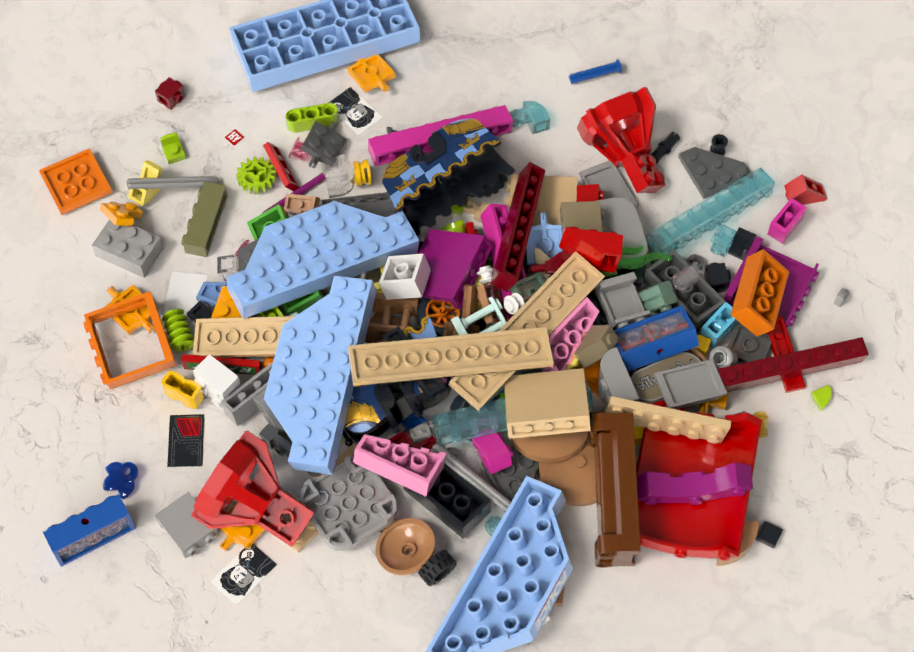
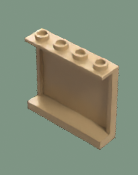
M511 174V181H507V192H510V196H506V205L509 207V210L519 174ZM544 175L532 227L540 224L539 213L543 214L544 212L547 213V224L560 225L559 212L561 202H576L578 177Z
M584 368L512 375L504 384L509 439L591 431Z

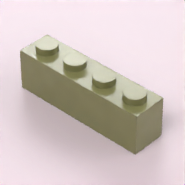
M204 181L203 187L199 189L198 201L194 203L192 209V219L188 220L187 233L182 237L181 244L184 246L185 253L202 257L208 256L228 197L226 185Z

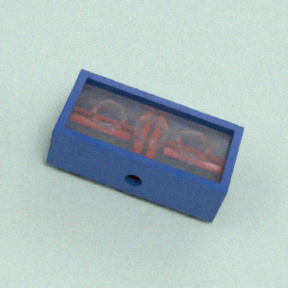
M682 305L614 330L619 338L615 347L619 351L627 372L699 346L696 329Z
M117 494L107 497L97 505L87 507L85 511L78 515L69 516L66 521L60 524L51 525L43 534L59 565L62 567L135 530V526L120 495Z

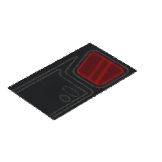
M204 414L170 415L167 467L202 466Z

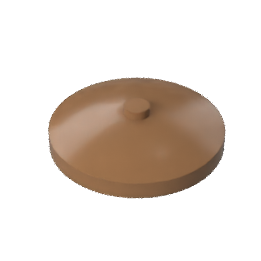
M589 431L512 438L511 441L522 455L531 460L543 463H557L577 455L585 447Z
M590 434L585 447L574 457L557 463L539 462L541 482L561 490L567 505L588 506L597 503L594 448L590 447Z

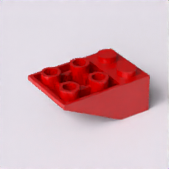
M573 226L565 227L559 248L570 255L576 251L598 271L615 273L622 256L623 235L616 232H599L595 229L584 230Z

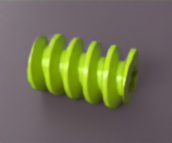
M183 309L169 310L162 317L171 349L176 352L188 351L194 346L193 335L190 334L191 329L189 328V322L186 321L187 317L184 315Z

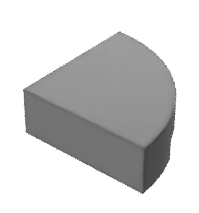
M842 288L839 291L834 302L836 306H842L849 295V290Z

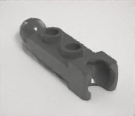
M267 424L259 433V436L267 443L269 449L272 450L274 447V450L279 455H285L289 458L292 444L280 436V431L277 428ZM308 472V474L311 476H318L320 474L315 472Z

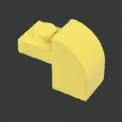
M146 160L143 163L140 178L161 177L163 168L150 160ZM161 188L130 189L128 198L144 206L152 201Z

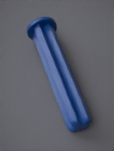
M616 59V62L570 74L569 81L571 84L614 72L622 73L620 60Z

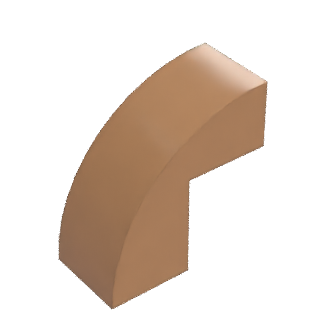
M745 521L739 557L730 558L729 561L716 559V566L732 564L748 553L756 538L759 521Z

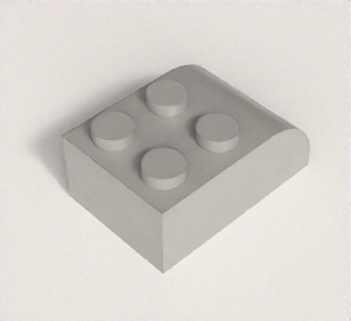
M617 347L608 350L601 359L598 375V394L601 399L605 400V408L611 396L639 402V396Z

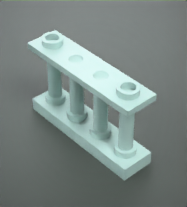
M491 296L488 298L491 304L472 315L460 319L458 316L450 319L458 334H467L465 329L468 328V325L493 311L496 312L500 321L480 333L499 331L507 323L500 312L503 307L497 298L493 299Z

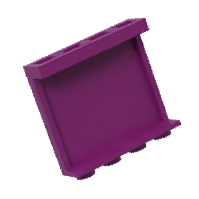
M430 229L417 253H424L431 269L423 296L420 298L450 302L455 309L462 310L465 284H475L479 276L477 272L480 271L479 268L484 266L493 248L484 235Z
M756 236L728 287L724 300L733 307L747 257L764 249L789 271L777 317L783 316L786 327H792L797 318L794 315L795 312L801 311L804 305L803 297H808L812 289L810 286L811 282L815 283L820 272H817L819 264L816 263L815 267L811 268L763 246V238Z

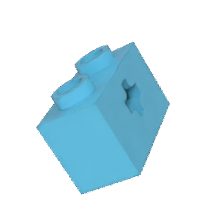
M727 302L701 328L700 335L711 339L710 347L713 349L719 345L738 323L730 315L732 306Z

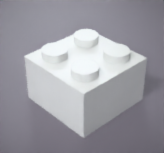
M424 253L388 256L379 281L386 300L420 298L423 296L431 272Z
M210 354L193 370L194 380L201 386L203 395H208L219 408L222 406L221 401L241 386L239 377Z

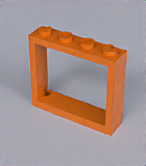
M151 291L84 314L86 322H83L86 333L90 332L91 339H88L91 349L96 351L97 356H94L97 367H101L103 372L100 374L103 385L107 384L110 390L177 366ZM147 306L165 359L113 378L95 324Z

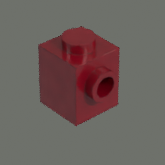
M168 77L155 90L157 101L172 110L185 97L182 83Z

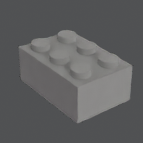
M110 219L92 244L96 257L144 278L163 250L159 236L134 225H115Z

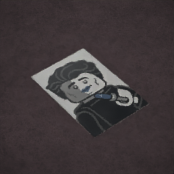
M351 87L328 102L337 106L338 117L357 135H360L383 118Z
M253 544L248 550L244 548L210 582L237 605L277 564Z

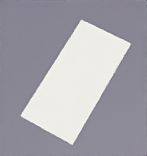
M172 271L163 315L172 309H183L184 315L187 317L186 321L189 322V328L191 329L190 334L193 335L194 340L196 323L187 316V312L199 302L196 296L203 282H206L207 275Z

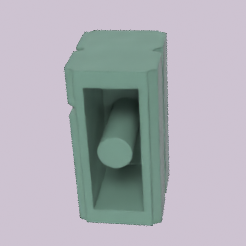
M669 280L638 293L644 310H650L651 314L649 317L659 314L658 310L664 312L671 309V304L678 301Z

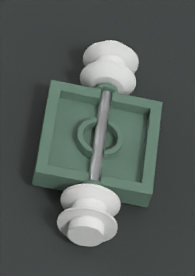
M539 272L517 281L511 287L512 295L506 296L504 299V308L508 313L515 314L545 283Z

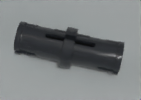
M671 132L651 153L656 160V164L666 154H669L672 147L680 141V136L677 133Z

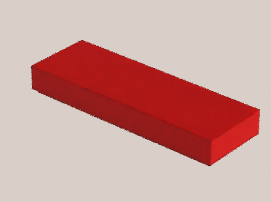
M266 142L263 147L283 185L292 191L297 190L299 185L279 148L270 142Z

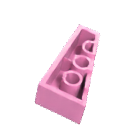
M585 297L548 336L554 364L551 367H541L543 372L565 370L571 363L575 351L599 313V310L588 297Z
M364 434L355 448L353 463L427 496L444 467L446 453L429 452V449L422 447L420 450L409 447V444L405 443L394 444L390 440Z

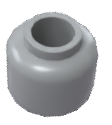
M717 346L709 354V360L713 359L717 369L737 364V354L730 347Z

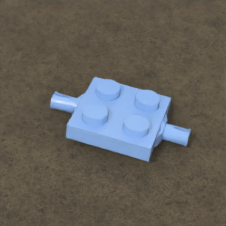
M546 212L543 214L539 213L540 224L531 227L526 247L527 265H535L534 248H539L550 258L563 251L559 248L562 237L561 225L547 224Z

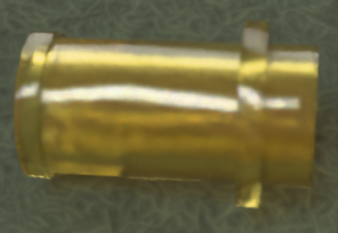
M763 411L755 412L754 416L762 420L759 438H765L768 436L766 421L768 416Z

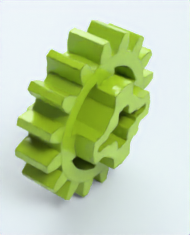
M254 156L253 160L247 158V163L241 162V167H237L238 173L236 178L238 185L242 186L243 191L249 189V194H252L253 191L259 194L260 190L265 193L267 187L271 189L272 183H276V170L273 164H270L269 159L264 161V158L261 157L260 160H257L256 156Z

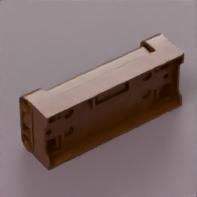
M599 412L592 415L590 422L591 431H589L590 447L594 448L598 538L595 541V566L600 568L635 566L634 555L640 554L641 549L633 413Z

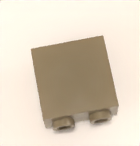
M600 201L561 202L559 212L561 235L565 227L572 226L584 230L595 229L599 232H606L605 225H602L604 210L603 208L600 209Z

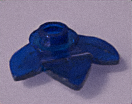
M112 462L105 468L109 475L103 482V490H118L121 499H125L135 489L134 480L139 474L138 467L132 462L124 464ZM127 469H130V473L126 475Z

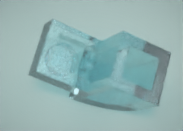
M524 101L523 108L509 112L513 120L512 128L528 123L532 134L550 129V117L546 109L538 102Z

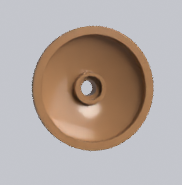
M405 518L395 521L383 530L377 540V560L383 569L391 574L403 576L416 573L434 555L436 548L435 535L428 524L419 519Z

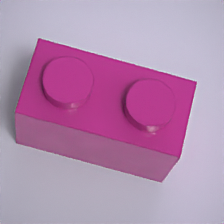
M791 198L770 223L767 235L783 244L803 220L807 207Z
M493 426L471 435L473 448L490 474L512 466L511 457L513 452L509 445L506 446L504 444L502 434L500 432L497 433Z

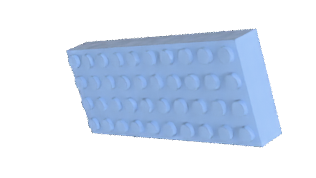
M321 0L229 27L232 43L252 92L420 42V28L406 0Z

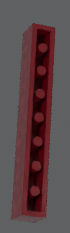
M530 161L518 175L490 284L506 292L519 279L545 174V169Z
M863 337L723 367L717 369L726 391L731 392L787 378L790 379L799 375L803 376L861 363L869 353Z

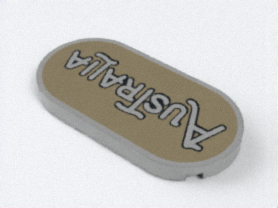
M681 352L636 371L632 375L631 381L639 396V402L652 404L664 401L654 376L655 373L698 363L701 360L691 353Z

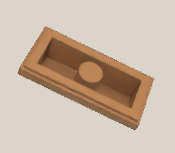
M465 284L463 318L477 312V286L479 285Z

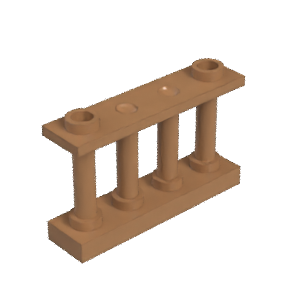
M376 293L372 311L383 312L382 323H370L369 321L365 339L382 340L383 335L398 327L396 325H389L391 313L403 314L401 326H399L403 331L405 327L409 326L410 315L417 316L418 298L386 300L384 293Z

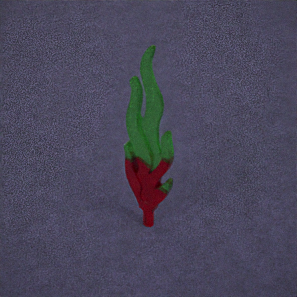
M622 247V255H637L643 251L644 247ZM563 250L548 261H545L544 264L529 265L530 273L545 271V274L553 275L571 255ZM652 252L637 258H621L617 268L638 269L655 259L671 260L672 257L661 252ZM615 271V273H601L605 276L604 279L617 276L618 271Z

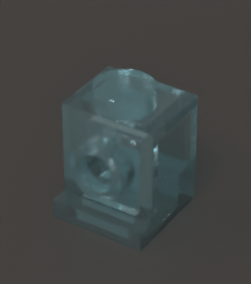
M720 223L717 233L713 234L710 241L713 243L710 248L711 252L725 257L737 231Z

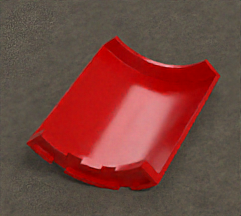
M664 401L652 403V405L668 408ZM696 412V414L705 415V416H710V417H714V418H715L714 414H705V413ZM748 412L725 415L724 420L731 421V426L721 443H710L700 438L690 439L686 435L681 434L671 435L662 430L651 431L644 427L636 475L638 476L647 471L670 473V477H681L683 473L700 471L705 472V474L715 473L716 468L736 462L751 465V474L753 476L762 420ZM750 490L746 491L743 496H729L702 501L699 505H691L690 503H657L647 505L643 501H638L640 547L644 546L674 554L675 557L682 559L688 556L729 561L730 558L739 557Z

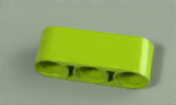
M333 103L291 109L286 113L287 128L293 133L311 130L315 121L325 127H329L333 121L335 122L334 125L338 123V109Z

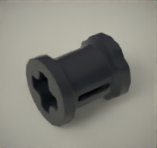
M716 134L712 137L710 152L724 156L728 139L722 134Z

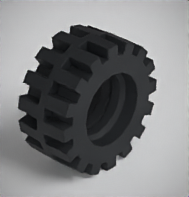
M446 549L441 550L421 566L422 568L418 574L431 587L444 579L455 568L454 566H456L457 562Z

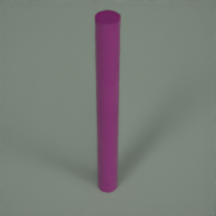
M323 173L319 174L290 194H304L326 179ZM284 197L283 199H281L280 201H278L262 213L268 211L269 209L275 207L278 204L283 208L285 205L286 197Z

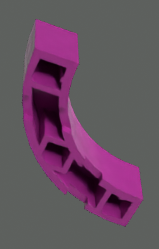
M736 462L716 468L715 473L705 474V472L700 471L683 473L681 477H670V473L647 471L637 476L638 501H643L647 505L657 503H690L691 505H699L702 501L729 496H743L746 491L753 489L751 465Z

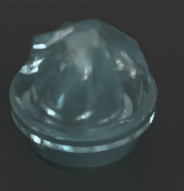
M491 516L485 522V529L489 535H493L502 517Z

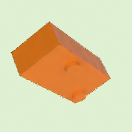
M764 249L747 257L730 314L756 337L774 330L789 271Z

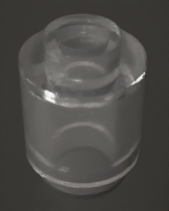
M694 264L685 266L673 275L674 287L681 291L687 290L699 281L701 277L700 269Z

